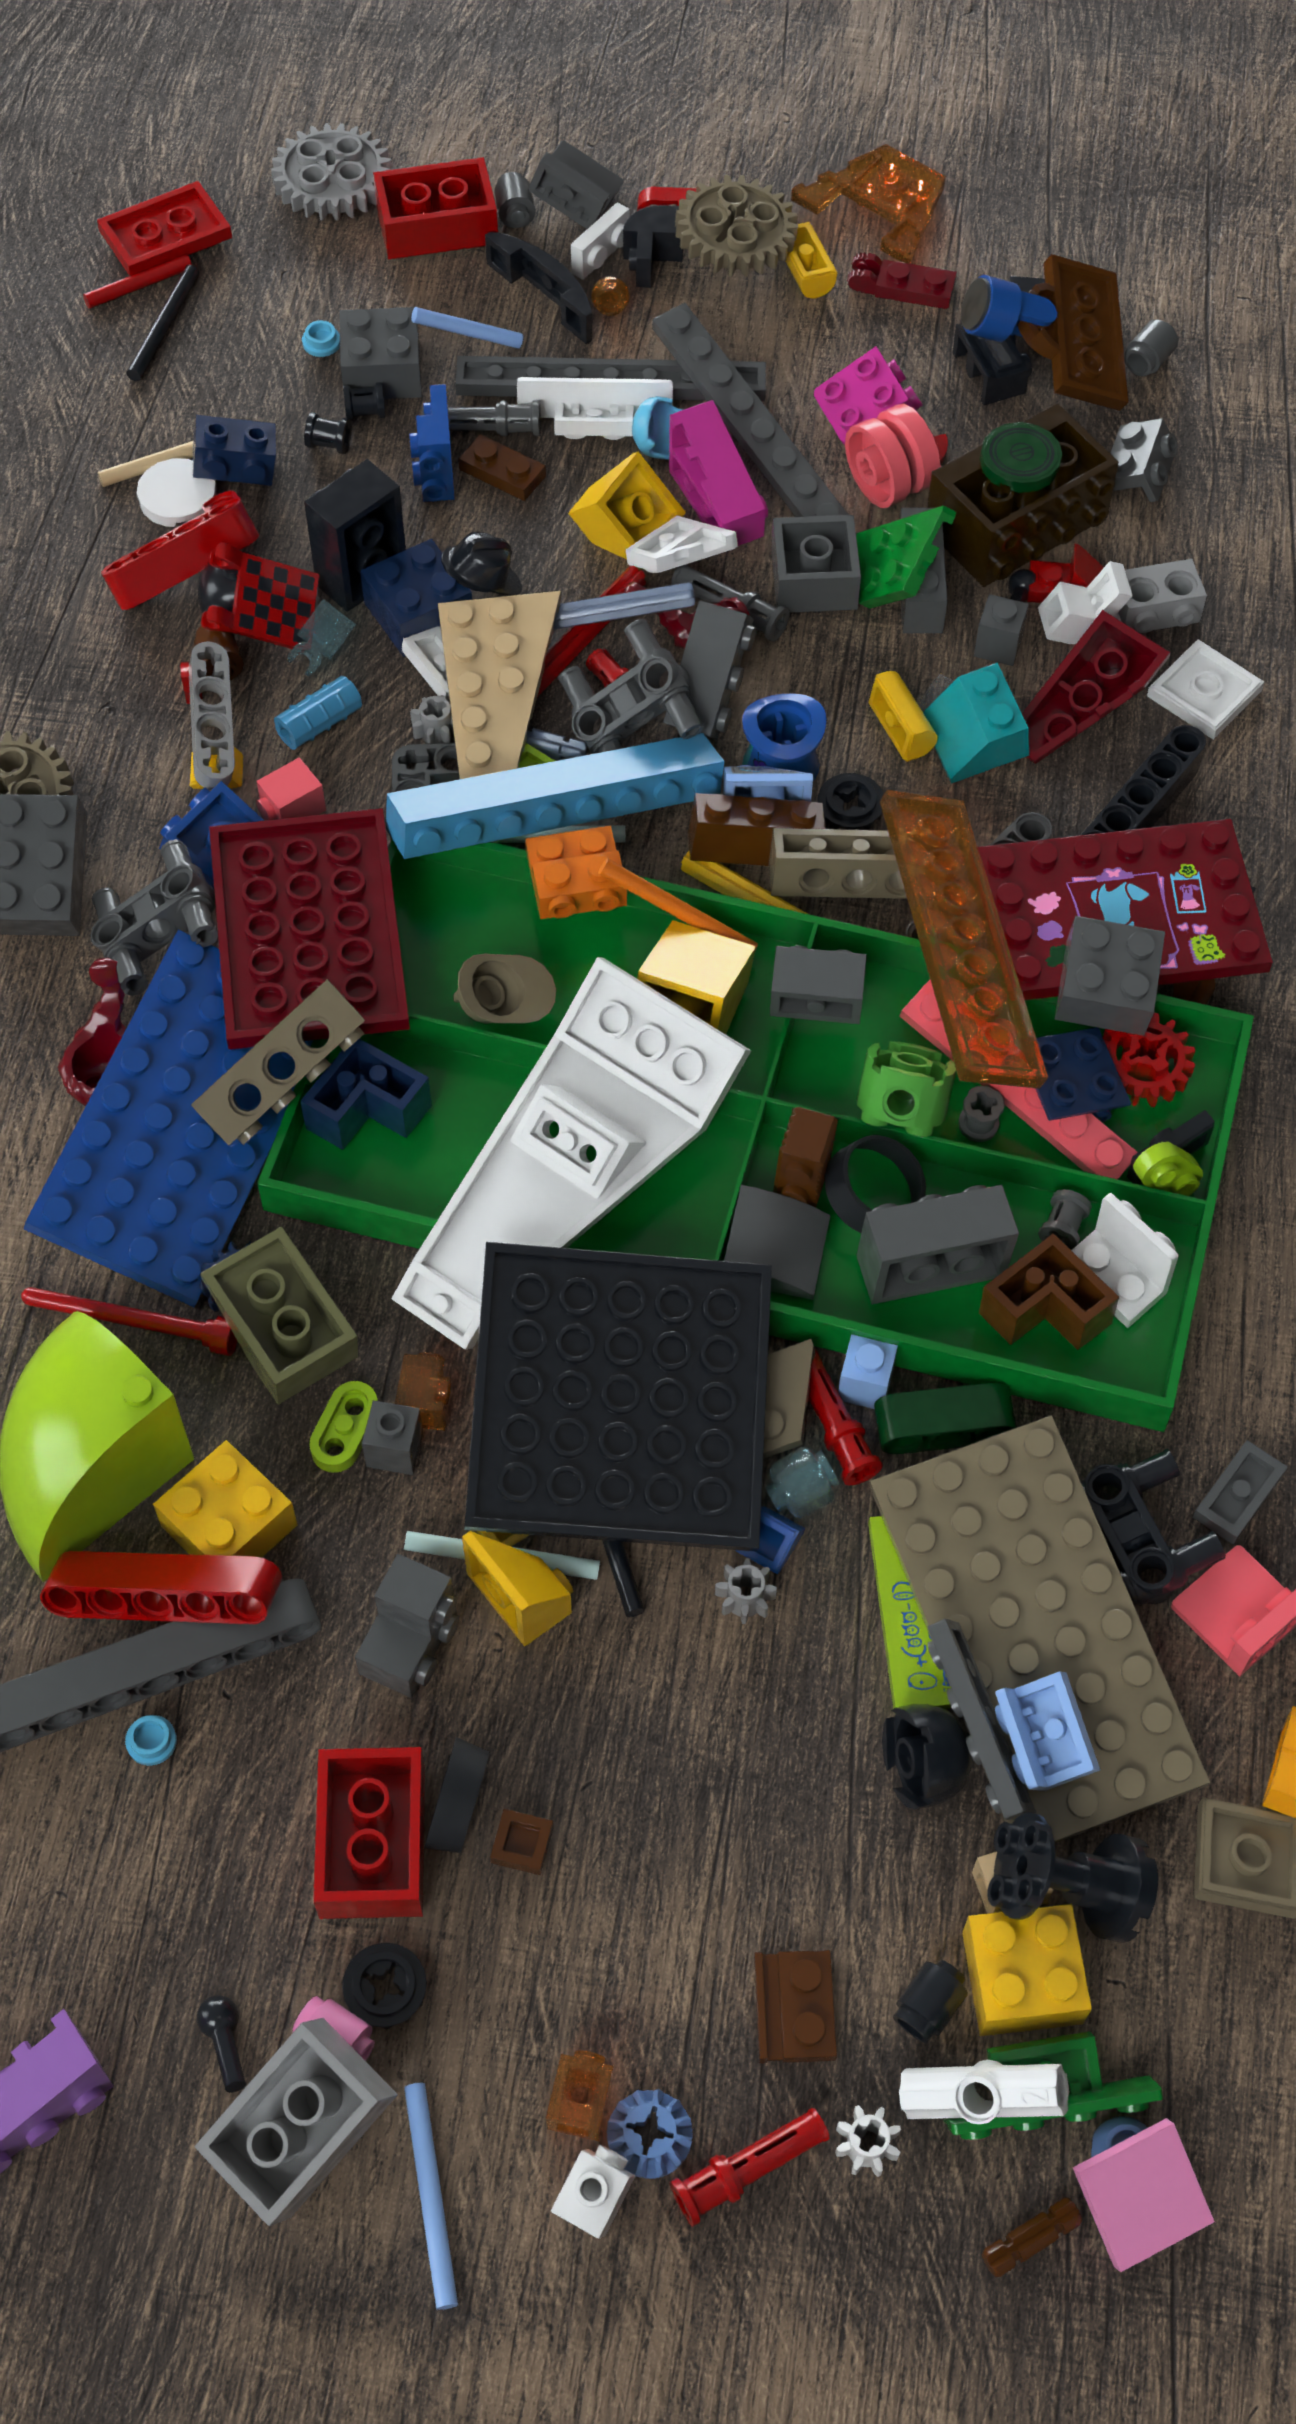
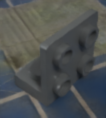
M563 140L552 155L546 152L540 160L528 191L588 229L603 215L622 187L624 180Z

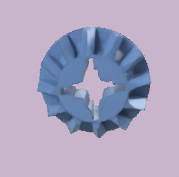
M660 2089L636 2090L624 2100L619 2101L611 2114L607 2125L608 2147L628 2160L624 2169L636 2175V2177L654 2179L666 2176L675 2171L684 2162L692 2144L691 2118L679 2099L665 2094ZM652 2112H656L658 2130L665 2132V2135L671 2136L673 2139L664 2137V2139H654L647 2155H643L642 2136L634 2133L633 2129L627 2127L645 2126L647 2119L651 2118Z

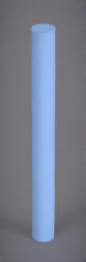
M413 2083L405 2086L404 2091L436 2309L442 2310L458 2306L426 2086L425 2083Z

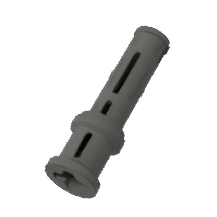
M501 400L496 403L495 407H447L449 431H496L497 435L508 436L509 432H532L534 436H540L541 434L540 400H533L532 404H508L507 400Z
M687 564L677 567L673 574L672 585L692 583L695 597L704 602L717 604L724 598L737 597L738 600L745 604L750 617L754 619L752 626L764 633L765 638L771 642L779 639L788 624L790 617L789 609L784 606L777 608L761 600L760 594L756 592L742 593L717 579L689 567ZM703 585V586H705V587H707V588H709V589H711V590H713V591H715V592H717V593H719V594H721V595H723V596H722V597H719V596H717V595H715V594H713V593H711V592H709V591H707V590L701 588L700 586ZM761 614V615H763V616H766L767 618L764 619V618L760 617L759 615Z

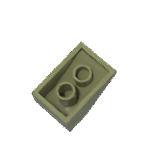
M282 1226L200 1273L202 1280L253 1369L278 1405L358 1357V1337Z

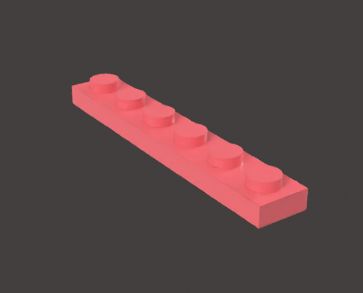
M932 979L902 1009L899 1016L980 1085L989 1086L993 1090L1000 1092L1005 1106L1081 1170L1118 1180L1130 1166L1132 1157L1138 1152L1093 1114L1089 1113L1049 1121L1021 1054Z

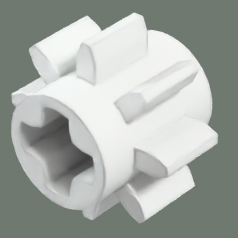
M859 2105L855 2106L854 2123L850 2125L839 2121L836 2131L846 2137L847 2142L840 2144L835 2154L836 2157L846 2155L850 2157L854 2162L852 2166L853 2175H856L861 2167H872L873 2173L879 2177L883 2171L882 2159L884 2157L893 2161L898 2160L900 2151L896 2147L889 2145L890 2140L895 2139L899 2135L901 2128L897 2125L887 2126L882 2120L884 2117V2108L882 2107L877 2110L875 2115H864L863 2109ZM867 2130L877 2135L875 2139L876 2145H873L869 2152L859 2148L861 2143L860 2137H864Z

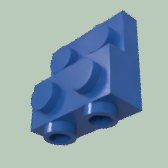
M446 384L430 385L431 402H424V415L416 416L417 433H409L411 458L419 457L420 460L412 462L414 486L422 485L423 502L455 500Z
M222 781L211 791L206 787L203 788L190 802L189 807L191 810L183 818L175 815L160 832L163 839L159 849L170 840L178 839L182 841L188 848L192 863L200 867L206 882L213 888L214 879L209 826L265 821Z

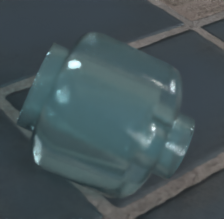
M801 1447L770 1466L769 1474L773 1483L766 1486L765 1489L778 1512L787 1508L794 1517L802 1519L832 1503L836 1497L834 1487L838 1486L840 1482L822 1450L815 1453L809 1447Z

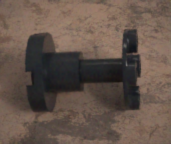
M1024 1813L1018 1816L1013 1823L1003 1822L997 1828L994 1837V1847L997 1852L994 1877L991 1879L987 1891L988 1901L991 1906L1001 1908L1003 1913L1009 1918L1017 1920L1026 1919L1042 1904L1050 1888L1061 1891L1067 1903L1082 1907L1085 1922L1096 1937L1125 1943L1133 1940L1140 1933L1132 1929L1136 1926L1139 1918L1149 1919L1154 1909L1158 1891L1157 1864L1155 1859L1146 1857L1143 1848L1149 1846L1144 1840L1123 1834H1112L1099 1844L1093 1854L1078 1851L1073 1853L1068 1859L1056 1857L1052 1829L1044 1817L1039 1814Z

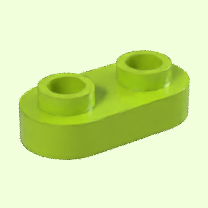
M1161 1142L1149 1147L1138 1156L1133 1165L1135 1173L1145 1186L1185 1196L1191 1195L1198 1189L1199 1181L1203 1176V1170L1195 1158L1170 1142Z
M350 1381L340 1385L333 1392L311 1435L309 1443L313 1461L320 1469L332 1473L342 1472L350 1468L357 1460L363 1448L362 1441L373 1400L378 1401L375 1391L368 1384L360 1381ZM354 1406L363 1408V1411L358 1415L347 1413ZM333 1446L343 1448V1451L335 1456L327 1453Z

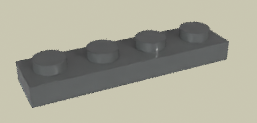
M943 1619L927 1626L932 1641L928 1642L931 1658L939 1670H945L951 1688L947 1689L950 1705L959 1718L964 1717L971 1734L966 1737L968 1750L977 1765L983 1764L990 1784H987L985 1789L991 1806L997 1814L1003 1813L1005 1820H1015L1018 1816L1028 1812L1037 1813L1026 1785L1019 1780L1012 1764L1013 1753L998 1723L995 1709L959 1622Z

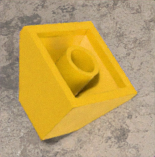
M637 451L591 485L568 514L592 544L627 560V548L674 517H683L686 512L639 451Z
M472 1531L462 1536L467 1575L524 1647L572 1613L571 1593H573V1588L561 1570L555 1568L551 1571L542 1558Z

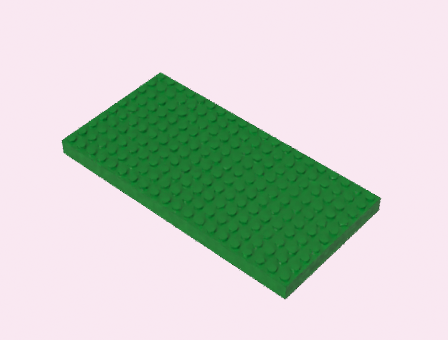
M391 839L388 853L410 1029L365 1034L360 1039L429 1077L432 1107L407 1138L368 1118L342 1150L306 1129L301 1100L324 1071L311 1083L304 1076L295 1085L294 1092L297 1096L288 1103L257 1183L263 1211L420 1249L551 1041L596 958H605L637 979L639 969L672 920L684 924L687 923L628 890L627 906L617 907L606 912L591 911L578 913L566 918L540 919L526 850L487 842L404 859ZM640 876L758 943L754 953L748 985L726 1033L727 1036L750 1049L751 1052L708 1128L567 1248L724 1261L740 1187L745 1185L773 1192L779 1150L787 1131V1124H789L792 1109L796 1107L834 1116L838 1120L831 1158L844 1147L871 1135L889 1137L903 1144L913 1153L922 1167L926 1180L925 1196L939 1194L943 1197L958 1194L976 1185H984L986 1187L1002 1185L1019 1232L1008 1268L1043 1242L1039 1238L1038 1232L1043 1223L1048 1221L1053 1208L1050 1201L1054 1192L1063 1189L1072 1190L1085 1196L1091 1202V1212L1087 1218L1082 1220L1078 1230L1079 1243L1095 1230L1102 1199L1109 1193H1112L1120 1201L1125 1200L1133 1205L1140 1214L1141 1220L1154 1232L1163 1233L1171 1240L1178 1254V1260L1168 1292L1129 1328L1114 1316L1110 1326L1079 1350L1065 1339L1046 1319L1010 1345L979 1314L984 1286L992 1280L871 1304L857 1260L861 1233L849 1227L836 1214L828 1200L825 1181L816 1208L829 1214L830 1221L814 1299L771 1292L769 1335L799 1343L812 1339L815 1347L843 1354L847 1353L851 1334L898 1345L894 1364L896 1367L969 1385L1002 1383L1009 1386L1010 1395L1165 1432L1174 1408L1254 1015L1157 994L1154 1013H1159V1023L1165 1025L1173 1019L1176 1021L1173 1032L1178 1034L1186 1031L1189 1036L1185 1046L1195 1047L1192 1062L1195 1063L1193 1074L1189 1078L1184 1092L1176 1090L1173 1101L1167 1102L1162 1096H1159L1156 1106L1150 1107L1147 1098H1140L1137 1106L1131 1104L1130 1106L1112 1109L1110 1111L1112 1117L1108 1121L1103 1122V1124L1139 1153L1149 1146L1150 1141L1160 1131L1168 1127L1175 1130L1206 1110L1215 1121L1209 1143L1192 1154L1203 1170V1176L1199 1181L1198 1189L1189 1196L1134 1184L1127 1178L1129 1167L1118 1180L1084 1172L1007 1106L1004 1107L1003 1113L999 1116V1128L997 1134L992 1139L986 1142H974L962 1135L958 1124L960 1114L963 1111V1102L970 1089L982 1085L957 1064L956 1077L945 1121L940 1126L933 1128L931 1136H916L907 1132L905 1127L890 1123H887L885 1126H873L861 1120L862 1110L857 1106L856 1098L867 1049L872 1044L880 1042V1050H888L889 1042H905L924 1046L942 1053L899 1016L902 1009L930 979L1019 1053L1018 1041L1096 1027L1055 1020L1058 997L1007 1002L997 957ZM798 945L815 950H848L853 953L867 954L860 1024L770 1016L776 946L790 947ZM477 954H505L531 957L544 965L552 975L556 987L555 1003L549 1014L536 1022L483 1024L474 1021L465 1014L460 1003L454 1002L453 999L454 993L458 990L459 970L467 959ZM1099 1028L1101 1035L1103 1037L1105 1029ZM328 1039L313 1040L311 1047L320 1048L328 1042ZM338 1045L325 1057L330 1064L342 1051L341 1047ZM1121 1045L1116 1050L1117 1061L1122 1058L1123 1047ZM942 1053L941 1063L946 1065V1062H949L950 1059ZM1173 1058L1169 1059L1168 1062L1170 1064L1168 1068L1169 1073L1174 1069ZM555 1121L549 1127L550 1134L554 1138L559 1134V1125ZM590 1145L586 1150V1156L592 1162L595 1160L597 1153L594 1146ZM869 1149L853 1150L848 1161V1177L853 1191L867 1207L873 1210L880 1205L888 1203L896 1204L897 1206L911 1203V1194L907 1180L901 1170L889 1158Z

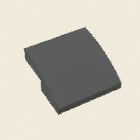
M741 1185L724 1261L772 1265L771 1292L813 1300L830 1215L793 1198Z

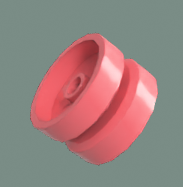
M898 404L882 411L877 418L866 419L850 427L846 433L845 451L853 478L869 501L880 508H889L905 500L909 494L919 493L929 488L932 471L941 467L939 451L933 434L916 410L906 404Z

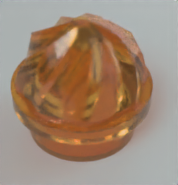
M605 276L597 281L592 288V303L604 315H617L628 304V287L618 277Z

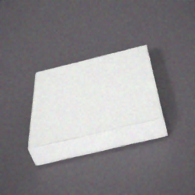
M1198 639L1149 687L1147 697L1188 724L1198 728L1211 739H1214L1262 691L1264 681Z

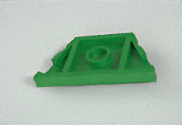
M943 505L856 533L861 574L858 604L871 609L916 596L928 567L932 564L940 549L933 545L932 542L942 523L947 522L952 525L956 511Z

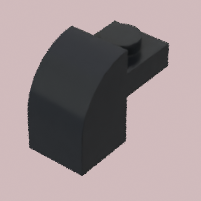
M650 206L638 210L627 219L623 228V260H629V271H636V287L651 288L653 261L683 262V249L680 248L681 238H676L675 236L676 210H679V206Z

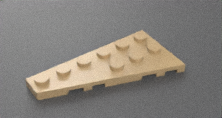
M561 591L438 603L459 779L507 771L519 767L522 751L524 752L530 719L532 720L545 668L548 646L551 643L554 631L553 626L556 614L561 603Z

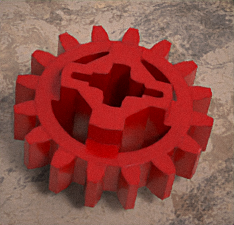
M1159 1013L1153 1014L1144 1036L1105 1029L1103 1035L1104 1042L1127 1094L1132 1096L1131 1104L1133 1106H1137L1140 1098H1147L1150 1107L1156 1106L1159 1096H1162L1167 1102L1173 1101L1176 1090L1184 1092L1195 1068V1063L1192 1062L1195 1047L1185 1046L1189 1034L1186 1031L1178 1034L1174 1033L1173 1029L1176 1021L1173 1019L1165 1025L1160 1024ZM1121 1045L1123 1047L1122 1058L1117 1061L1116 1050ZM1173 1058L1174 1069L1169 1073L1168 1068L1170 1064L1168 1062L1169 1059Z

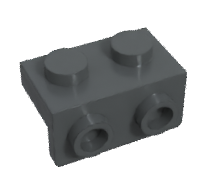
M1163 418L1120 425L1110 453L1119 461L1113 491L1142 487L1149 502L1159 500L1163 486L1167 483L1168 472L1173 458L1177 455L1178 451L1177 439L1173 433H1170Z

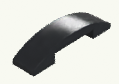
M492 231L485 235L487 265L511 284L524 277L561 307V324L586 345L592 341V311L586 293L573 274L550 254L524 240Z

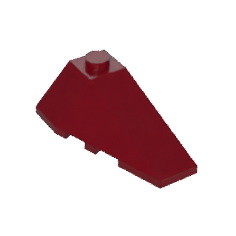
M1102 610L1022 712L1029 728V756L1025 758L1034 764L1038 763L1145 689L1170 657V652Z

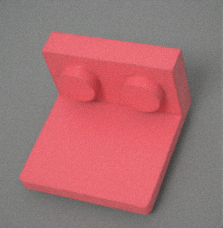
M1236 1545L1226 1554L1224 1560L1215 1563L1172 1601L1171 1608L1240 1677L1296 1627V1589L1291 1592L1287 1587L1284 1588L1241 1545Z

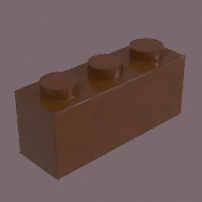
M695 793L688 829L690 860L768 866L773 828L825 829L823 803L805 800L795 801L764 797Z

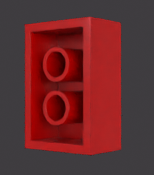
M484 157L373 172L376 207L388 260L486 246L485 235L490 231L498 233L497 208Z
M421 1747L318 1749L313 1902L319 1919L423 1917L425 1763Z

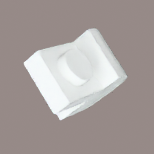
M1109 561L1087 587L1059 582L1038 607L1046 638L1057 642L1076 644L1102 610L1121 621L1119 611L1133 596L1123 564Z

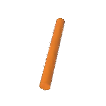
M606 858L598 872L601 876L690 926L756 946V951L757 942L610 859Z

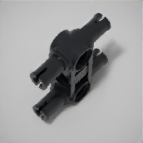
M1165 1449L1132 1466H1128L1127 1463L1096 1466L1089 1472L1086 1479L1080 1481L1134 1606L1163 1603L1171 1597L1174 1590L1183 1587L1185 1582H1188L1187 1576L1226 1558L1225 1551L1213 1531L1176 1549H1173L1172 1546L1168 1547L1143 1502V1492L1180 1476L1177 1463L1169 1449ZM1104 1486H1114L1120 1491L1117 1497L1110 1500L1101 1499L1095 1493ZM1150 1568L1159 1569L1166 1575L1162 1581L1155 1584L1146 1583L1139 1576L1143 1571Z

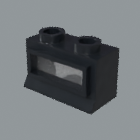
M956 324L952 353L955 358L965 356L968 353L966 372L969 378L981 375L984 377L981 394L982 404L988 405L1026 394L1028 377L1032 373V364L1028 354L1025 352L1020 354L1016 348L1015 335H1009L1006 340L996 342L966 333L963 325Z

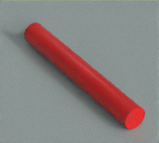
M187 254L85 293L83 294L84 301L87 307L91 309L180 274L186 265H192V262Z

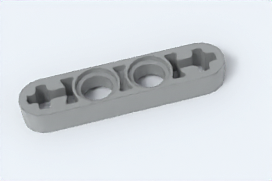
M207 641L197 644L192 649L189 662V688L194 776L199 785L212 790L220 781L226 786L229 785L234 771L235 759L229 657L227 651L221 645ZM203 659L211 660L214 666L212 676H206V662ZM204 691H212L218 694L222 701L214 705L207 704L201 700L199 694ZM206 726L217 727L224 736L219 740H211L202 734L201 729ZM217 754V769L220 771L217 774L212 773V769L209 767L210 757Z

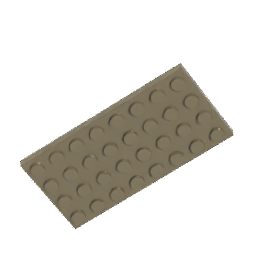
M1052 1415L870 1481V1489L926 1628L943 1619L959 1622L994 1709L996 1705H999L995 1693L997 1690L1005 1687L1015 1689L1059 1671L1067 1673L1100 1771L1046 1791L1029 1790L1026 1785L1037 1812L1036 1814L1043 1816L1050 1825L1055 1843L1209 1785V1778ZM1005 1734L1010 1749L1015 1754L1010 1735ZM1004 1818V1821H1005V1822H1008V1823H1013V1822H1014V1820H1005V1818Z

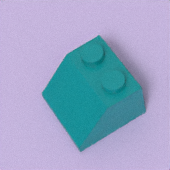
M998 662L957 677L923 711L938 736L934 747L951 784L1029 756V728Z

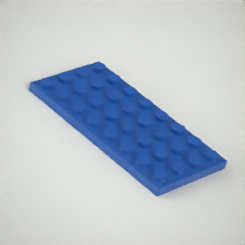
M178 929L24 1225V1230L194 1308L202 1293L200 1273L203 1264L214 1263L211 1256L213 1249L222 1252L271 1150L288 1106L287 1104L278 1114L270 1107L257 1119L263 1127L244 1145L238 1139L228 1145L191 1106L198 1097L253 1048L228 1049L219 948L212 945L202 947L197 942H193L189 934ZM313 1040L305 1041L311 1047ZM275 1053L269 1061L270 1072L280 1079L289 1078L294 1073L295 1061L288 1053ZM245 1083L237 1088L235 1099L241 1108L252 1110L260 1104L261 1093L255 1085Z

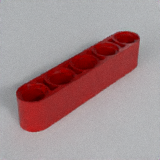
M69 1551L59 1556L42 1589L40 1600L43 1606L51 1613L66 1618L259 1624L268 1615L281 1584L282 1573L279 1567L272 1561L255 1556Z

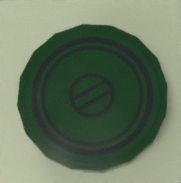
M1024 422L1006 423L993 429L984 438L980 454L982 472L993 484L1000 487V483L1010 486V491L1018 493L1033 492L1050 485L1060 469L1062 460L1060 443L1052 433L1038 425Z

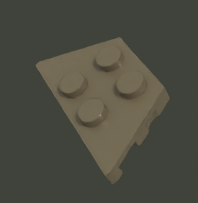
M812 1339L768 1354L763 1459L803 1445L806 1424L805 1412L810 1395L809 1383L812 1360L815 1358V1348Z

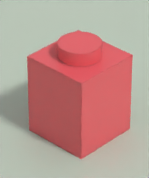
M300 757L256 781L260 798L256 800V805L264 820L319 815L326 811L323 786Z

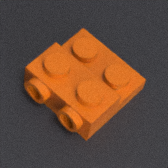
M611 825L525 838L526 853L540 919L566 918L578 913L591 911L606 912L617 907L627 906V890L598 874L606 858L622 866L619 850H616Z

